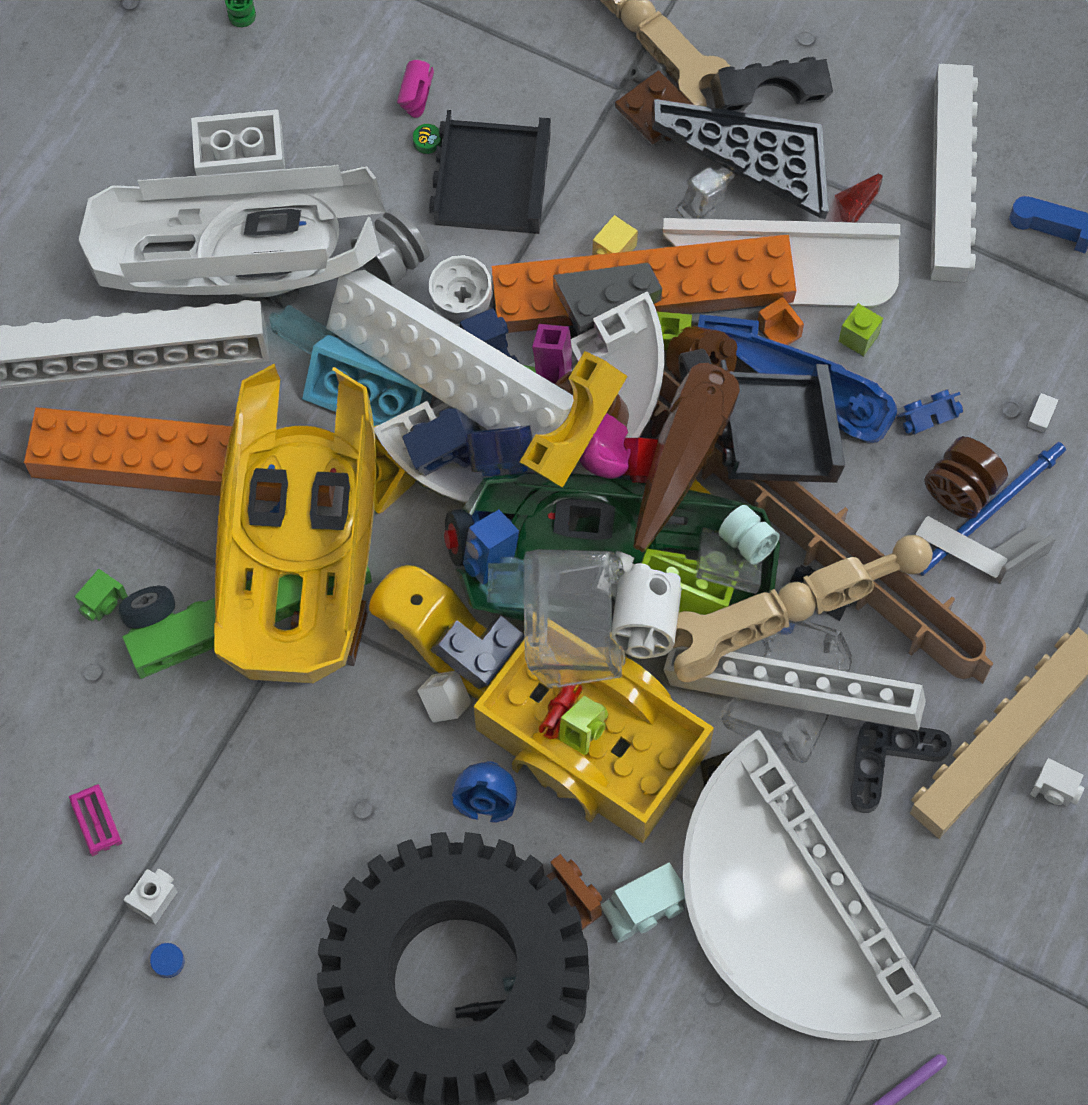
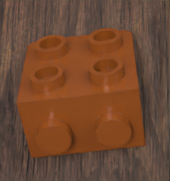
M560 854L550 861L552 872L546 877L550 880L556 877L566 889L567 901L571 907L576 906L581 918L582 930H584L603 915L600 903L603 899L592 884L587 887L580 877L583 874L572 859L567 862Z

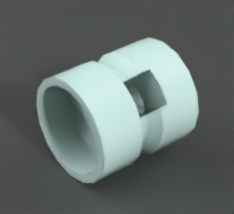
M741 505L732 511L724 520L719 530V536L733 548L738 547L740 554L752 565L763 561L773 551L779 540V533L766 522H760V517L747 505Z

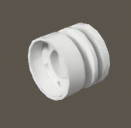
M465 255L452 256L441 261L432 271L429 279V293L435 313L460 327V321L491 308L495 310V296L491 276L486 266L476 258Z

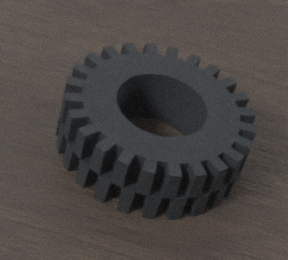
M439 832L430 834L431 845L416 849L412 839L397 844L398 857L386 862L381 854H379L367 863L370 872L367 878L360 882L355 877H352L343 888L346 902L341 908L333 905L326 919L330 932L327 939L320 938L318 956L322 963V971L317 973V984L324 1001L323 1011L340 1047L360 1075L366 1080L370 1079L377 1084L380 1091L393 1100L399 1097L407 1100L410 1105H497L498 1100L512 1095L516 1101L529 1093V1085L539 1077L545 1081L555 1071L556 1060L562 1053L566 1055L569 1053L575 1042V1031L579 1023H583L587 1009L586 999L590 984L588 945L582 932L581 918L576 906L571 907L568 903L566 889L556 877L550 880L545 876L543 864L532 855H529L526 860L517 857L514 845L507 841L499 839L494 848L484 845L481 834L465 832L463 843H450L447 833ZM449 920H468L491 928L512 949L517 960V973L512 990L496 1012L477 1024L455 1029L439 1028L426 1024L412 1016L396 997L395 975L400 957L408 944L428 927Z

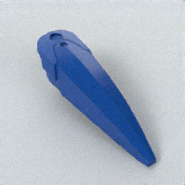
M721 325L714 327L713 330L722 331L736 341V355L758 373L812 375L816 364H827L838 425L842 431L867 443H875L883 439L897 415V405L893 398L878 383L850 372L840 364L794 347Z

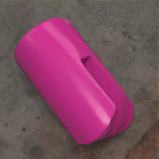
M412 60L406 65L397 103L414 118L422 116L425 110L434 75L433 67H431L429 72L430 64L421 60Z

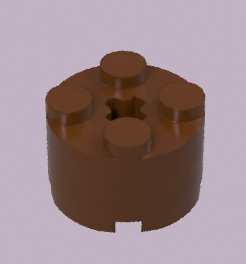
M688 326L682 329L683 332L678 337H673L668 345L666 364L668 370L672 371L674 379L679 384H681L678 363L681 353L704 349L710 358L711 364L719 366L721 360H726L727 371L734 372L737 343L722 331Z

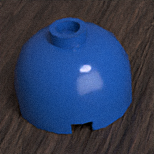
M491 761L469 765L458 775L452 797H454L452 803L460 813L472 819L478 820L477 813L492 816L490 822H500L507 820L513 815L517 800V787L513 776L499 764Z

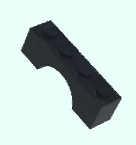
M806 57L795 63H789V60H780L770 66H762L761 63H755L746 66L745 69L737 70L733 66L719 69L718 73L710 81L715 108L738 112L744 111L752 103L755 90L762 86H776L784 89L793 97L797 104L824 101L833 93L827 59L816 60V57Z

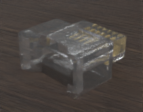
M710 167L688 179V188L682 201L677 205L676 211L685 219H706L714 214L718 202L725 199L724 193L730 180L735 175L725 167L715 172Z

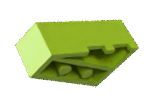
M652 549L646 550L641 561L642 564L648 565L653 570L679 575L682 588L679 613L689 611L700 615H707L729 606L742 563L732 562L731 566L716 564L714 559L704 558L703 561L686 559L685 554Z

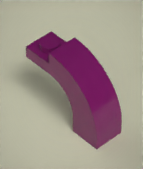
M539 324L532 346L536 374L556 384L561 377L572 369L570 330L568 326Z

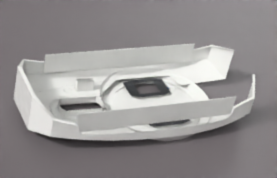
M339 165L147 179L138 180L140 187L110 186L88 198L79 235V243L92 275L99 286L161 294H236L245 297H269L348 274L377 256L380 250L371 218L368 217L355 247L332 258L339 238L337 218L385 213L377 179L367 166L340 172ZM271 215H288L285 230L257 232L259 218ZM196 241L194 247L189 251L142 252L148 243Z

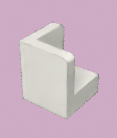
M456 671L433 674L417 690L432 722L458 719L471 704L467 690L459 673Z

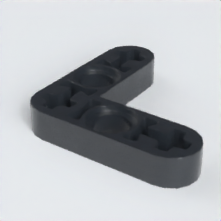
M869 721L865 722L861 726L857 737L851 789L852 806L861 813H870L878 807L882 794L886 755L939 762L944 760L950 752L952 743L949 735L937 729L919 727V730H913ZM870 730L876 731V736L881 737L877 738L874 744V751H867L870 739L868 736H864L868 735ZM899 734H907L912 738L913 745L908 749L900 748L895 738ZM919 736L924 737L922 741L924 744H932L933 740L937 739L939 740V745L944 747L939 752H934L933 746L923 744L921 751L917 750L920 742ZM865 759L874 760L878 765V771L874 774H866L862 771L860 763ZM865 782L871 783L869 796L874 798L870 799L868 804H864L863 799L857 797V795H862Z

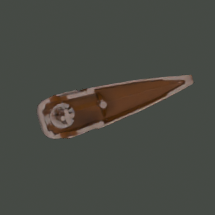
M699 363L691 368L677 388L669 410V417L660 432L641 502L633 548L644 552L650 546L682 502L713 451L718 436L722 435L732 416L740 391L739 383L734 375L722 367L710 363Z

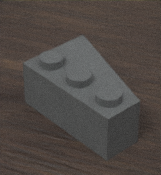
M649 263L553 275V288L578 336L595 328L593 318L647 291L653 304L661 301L662 287Z

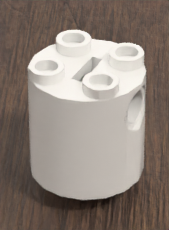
M638 563L632 566L631 571H627L620 576L610 631V640L613 646L639 659L659 657L672 651L675 643L682 591L679 575L653 570L646 564Z

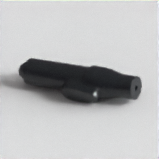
M506 999L482 1003L476 1002L462 1007H455L456 1018H472L473 1021L486 1019L496 1012Z

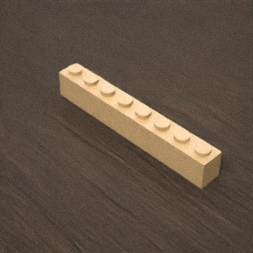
M1079 627L1072 635L1066 632L1054 646L1058 650L1051 657L1048 654L1044 655L1035 666L1037 673L1031 679L1026 675L1014 689L1017 694L1011 700L1006 697L996 707L994 712L997 716L991 722L985 719L974 731L973 734L977 737L969 745L967 742H964L953 754L956 760L949 767L943 764L933 775L932 779L935 782L931 787L926 789L923 786L911 799L914 805L910 814L938 839L945 834L1088 678V635Z

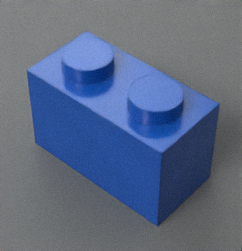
M499 509L468 529L463 564L467 573L472 577H476L482 585L513 566L519 530Z

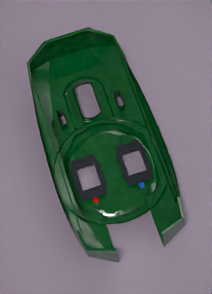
M536 472L483 478L462 509L470 515H473L475 510L495 512L498 509L502 513L515 514L511 523L519 530L513 566L508 569V574L502 573L482 585L476 577L470 576L466 570L456 569L468 604L474 609L534 624L539 621L542 615H545L563 628L610 632L613 617H597L592 611L593 601L603 594L593 590L591 596L560 593L563 568L594 571L593 588L606 555L611 554L615 556L616 552L619 551L634 558L632 564L641 563L646 550L641 552L633 548L646 483L632 482L631 479L624 478L607 479L596 475L571 473L563 488ZM689 490L672 515L684 517V524L667 522L647 548L663 551L667 547L713 552L716 564L731 566L732 562L742 563L729 606L764 592L770 593L771 590L775 589L780 551L779 540L773 551L763 561L752 565L740 554L738 547L733 548L719 536V530L724 520L741 505H747L760 517V522H766L772 527L765 510L753 505ZM570 506L600 508L599 532L568 531ZM616 569L613 576L619 581L620 576L624 573L621 569Z

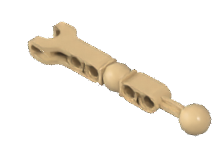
M600 0L618 19H622L625 28L637 33L636 38L640 40L643 47L658 63H663L666 66V72L678 84V90L693 105L706 107V99L702 95L701 90L707 87L711 88L710 81L718 73V70L730 67V65L723 58L702 55L660 11L656 12L650 0Z
M907 535L896 542L891 554L863 565L857 557L846 558L813 572L809 577H803L804 583H788L780 589L778 594L773 589L770 593L764 592L707 615H700L689 611L678 613L673 648L684 646L688 647V649L676 657L674 661L675 674L682 682H692L708 676L716 669L722 656L778 633L784 627H789V621H804L812 616L815 610L819 615L823 611H832L864 598L873 590V580L897 570L907 574H920L929 567L932 560L933 552L929 542L921 536Z

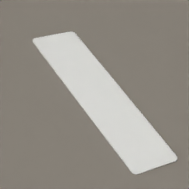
M929 516L925 518L916 532L917 536L923 537L929 543L995 578L998 577L1002 566L1008 560L1006 557Z

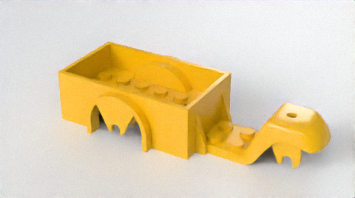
M404 565L393 569L381 581L370 599L369 611L371 614L383 620L389 629L392 630L394 628L399 631L438 673L455 671L430 651L450 624L458 620L478 637L486 629L475 620L452 588L417 566ZM415 595L421 596L423 601L420 605H413L411 598ZM542 615L489 685L477 689L460 675L467 693L478 699L473 706L476 730L515 756V759L512 761L513 771L518 773L524 764L527 765L541 785L545 788L547 786L552 788L559 798H576L585 810V820L591 823L599 813L641 843L645 842L700 765V762L710 751L714 727L673 701L665 687L647 670L616 651L607 648H593L545 615ZM566 679H573L578 682L573 691L580 684L583 688L575 704L585 695L596 703L602 704L608 712V717L604 720L606 726L603 734L599 739H593L590 742L589 752L586 755L560 741L559 735L556 739L544 737L543 735L548 727L545 728L543 733H540L538 730L539 725L548 712L550 700L557 696ZM541 684L549 689V691L540 703H537L530 696L537 686ZM620 738H622L631 745L624 755L619 758L611 751Z

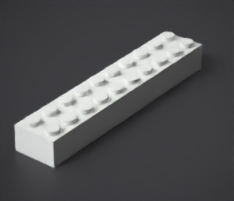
M366 270L350 272L338 278L326 326L328 330L446 404L457 408L470 419L518 449L526 452L536 434L551 433L559 428L567 419L573 405V395Z
M243 300L237 304L223 305L214 303L208 307L193 308L184 306L178 310L169 311L156 309L140 314L121 313L112 317L91 316L83 320L61 319L54 323L42 324L40 322H31L25 326H0V389L269 361L267 327L260 301Z

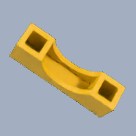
M584 351L568 378L573 388V405L567 419L559 428L551 433L536 434L521 458L520 463L563 488L628 376L607 361Z

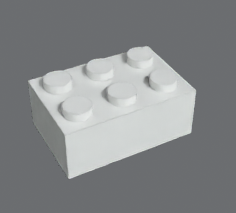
M278 109L191 118L196 176L285 169L283 134Z

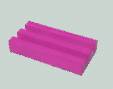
M99 784L68 796L92 856L97 855L101 850L107 851L111 849L110 847L115 844L116 846L123 844ZM96 794L112 835L109 839L106 838L90 795ZM83 798L100 839V842L97 844L93 841L78 800Z

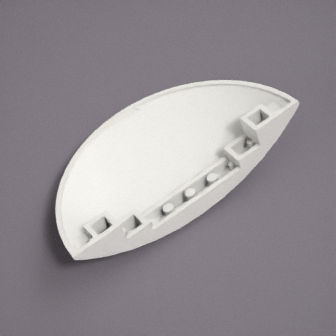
M648 291L593 318L595 328L571 339V371L574 370L582 354L586 351L607 361L628 376L618 392L626 403L629 412L628 434L625 438H640L656 407L663 380L664 343L656 308ZM535 362L528 366L535 367ZM428 401L374 427V432L382 446L403 470L424 486L459 502L467 503L483 478L534 472L520 463V460L518 465H502L496 461L487 460V457L466 468L452 462L427 476L416 470L402 436L409 433L413 426L420 423H428L437 418V414L450 408L454 409L445 402L431 409ZM478 424L489 447L493 432ZM580 461L577 462L572 473L594 475L587 471Z
M757 730L742 741L714 771L700 794L686 833L683 853L685 900L695 934L708 960L729 987L751 1007L790 1029L816 1037L847 1041L882 1039L917 1029L941 1017L940 1012L843 854L762 732Z

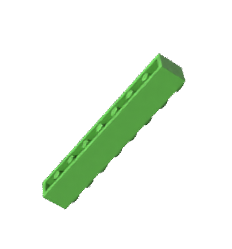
M368 565L364 585L372 583ZM290 574L279 578L275 623L293 616L294 611L300 612L303 579L300 576ZM329 576L327 595H333L335 576ZM252 579L246 582V590L251 591ZM215 598L206 602H194L184 611L177 614L171 613L160 622L144 628H132L128 634L122 636L140 679L214 649Z

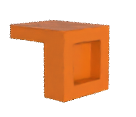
M784 297L759 311L757 319L759 321L758 328L767 339L789 345L802 337L804 323Z

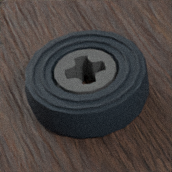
M150 586L138 590L125 598L119 605V615L122 622L128 628H144L156 624L169 616L175 609V599L171 590L166 586Z

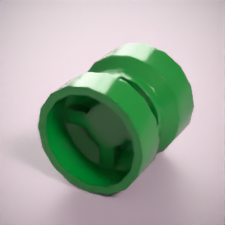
M225 0L228 18L232 25L243 28L248 27L255 21L256 12L253 0Z

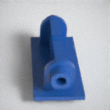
M948 389L931 395L933 400L922 405L921 400L903 406L905 412L896 416L897 418L905 416L906 422L903 423L905 432L907 434L912 432L915 435L934 426L930 415L934 414L937 424L958 418L959 414L963 413V407L959 401L955 402L954 397L961 394L960 392L950 394Z

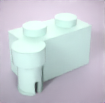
M669 862L615 890L611 896L612 901L610 902L608 899L601 904V908L612 926L611 932L616 941L622 942L638 931L641 934L649 931L657 925L658 919L664 916L671 919L684 911V904L686 903L684 885Z

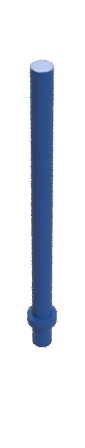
M1057 442L1048 451H1042L1038 455V460L988 502L976 518L969 519L956 531L966 537L971 535L1046 468L1051 469L1056 464L1055 460L1066 451L1065 446L1061 442ZM939 547L933 550L929 567L921 572L920 575L924 576L949 553Z

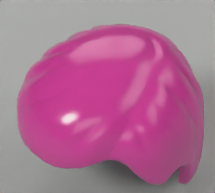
M606 413L579 459L581 465L590 473L602 478L614 479L622 476L629 467L628 459L631 453V449L628 448L626 450L624 447V440L628 434L627 427Z

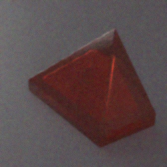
M878 173L835 195L842 222L857 223L880 191L883 180L881 174Z

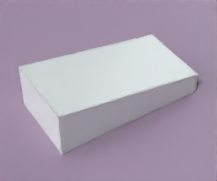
M1041 393L1027 427L1045 433L1058 399Z

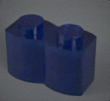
M530 425L482 430L465 435L471 472H482V477H489L501 474L500 469H508L509 474L528 471V468L520 463V460L533 440Z

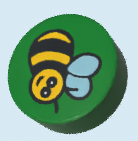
M432 124L418 126L413 132V144L416 150L424 154L436 152L437 146L442 144V138H439V128Z

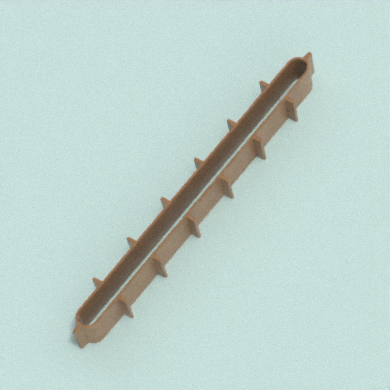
M665 371L663 372L660 395L672 404L680 384ZM659 400L650 418L653 421L652 436L654 438L660 434L662 426L670 414V409ZM718 437L716 442L724 448L723 441H720ZM713 448L703 466L701 478L705 480L714 473L749 504L764 509L769 520L806 551L803 563L805 566L815 559L824 567L846 559L844 555L755 480L728 479L727 467H724L722 464V453L717 448ZM762 480L851 556L860 559L863 565L885 556L845 522L848 512L846 507L835 514L796 481ZM900 570L879 578L966 651L972 659L966 658L956 651L875 581L871 593L857 601L856 609L858 611L868 603L913 641L908 652L910 655H913L921 648L953 676L960 679L974 677L982 684L985 682L994 663L985 655L986 643L981 635L951 611L955 601L954 597H951L942 604L908 574Z

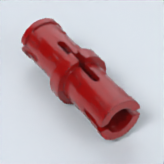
M566 679L557 696L550 700L548 712L538 728L539 732L543 733L545 728L548 727L543 735L548 739H556L558 737L561 717L574 706L583 690L580 684L573 691L578 684L576 680Z

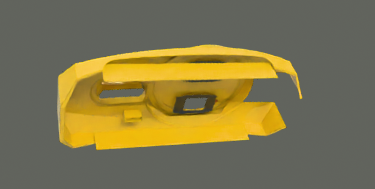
M275 364L249 376L241 382L235 418L225 455L220 491L215 570L216 620L214 623V653L220 660L250 680L315 683L344 667L351 648L364 590L372 535L376 491V444L367 388L335 367L332 370L335 371L339 382L335 433L312 426H290L276 429L280 377ZM257 482L282 483L279 513L254 512ZM319 485L344 487L341 517L316 515ZM248 572H253L251 591L246 590ZM293 574L303 579L299 625L293 630L284 631L274 626L279 578L284 575ZM329 576H335L333 595H327Z

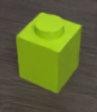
M858 303L842 324L838 342L864 357L879 336L884 318Z

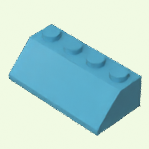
M327 335L313 346L302 397L303 400L336 412L339 382L335 371L332 370L335 367L367 388L374 426L382 424L428 401L429 405L431 403L432 394L347 341Z

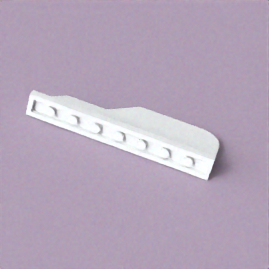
M663 219L662 239H667L674 247L789 234L797 290L794 303H788L790 306L856 307L859 303L866 308L877 307L893 297L899 283L900 224Z

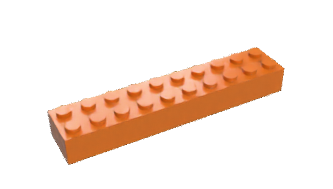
M789 234L492 266L497 317L504 318L509 333L537 330L539 324L573 325L553 288V275L649 263L662 287L661 301L654 304L656 311L680 314L766 306L782 297L788 303H794L797 291Z
M35 407L24 464L31 478L220 496L225 455L232 426ZM257 482L255 500L280 502L282 483ZM319 485L317 506L332 507L335 486Z

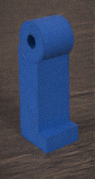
M1022 196L1015 200L1009 218L1014 227L1022 230L1031 228L1076 242L1074 250L1086 253L1088 248V213L1029 196Z

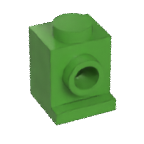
M98 569L75 596L80 606L78 611L92 622L94 619L100 621L104 615L112 613L117 606L119 598L124 600L128 597L123 585L101 569Z

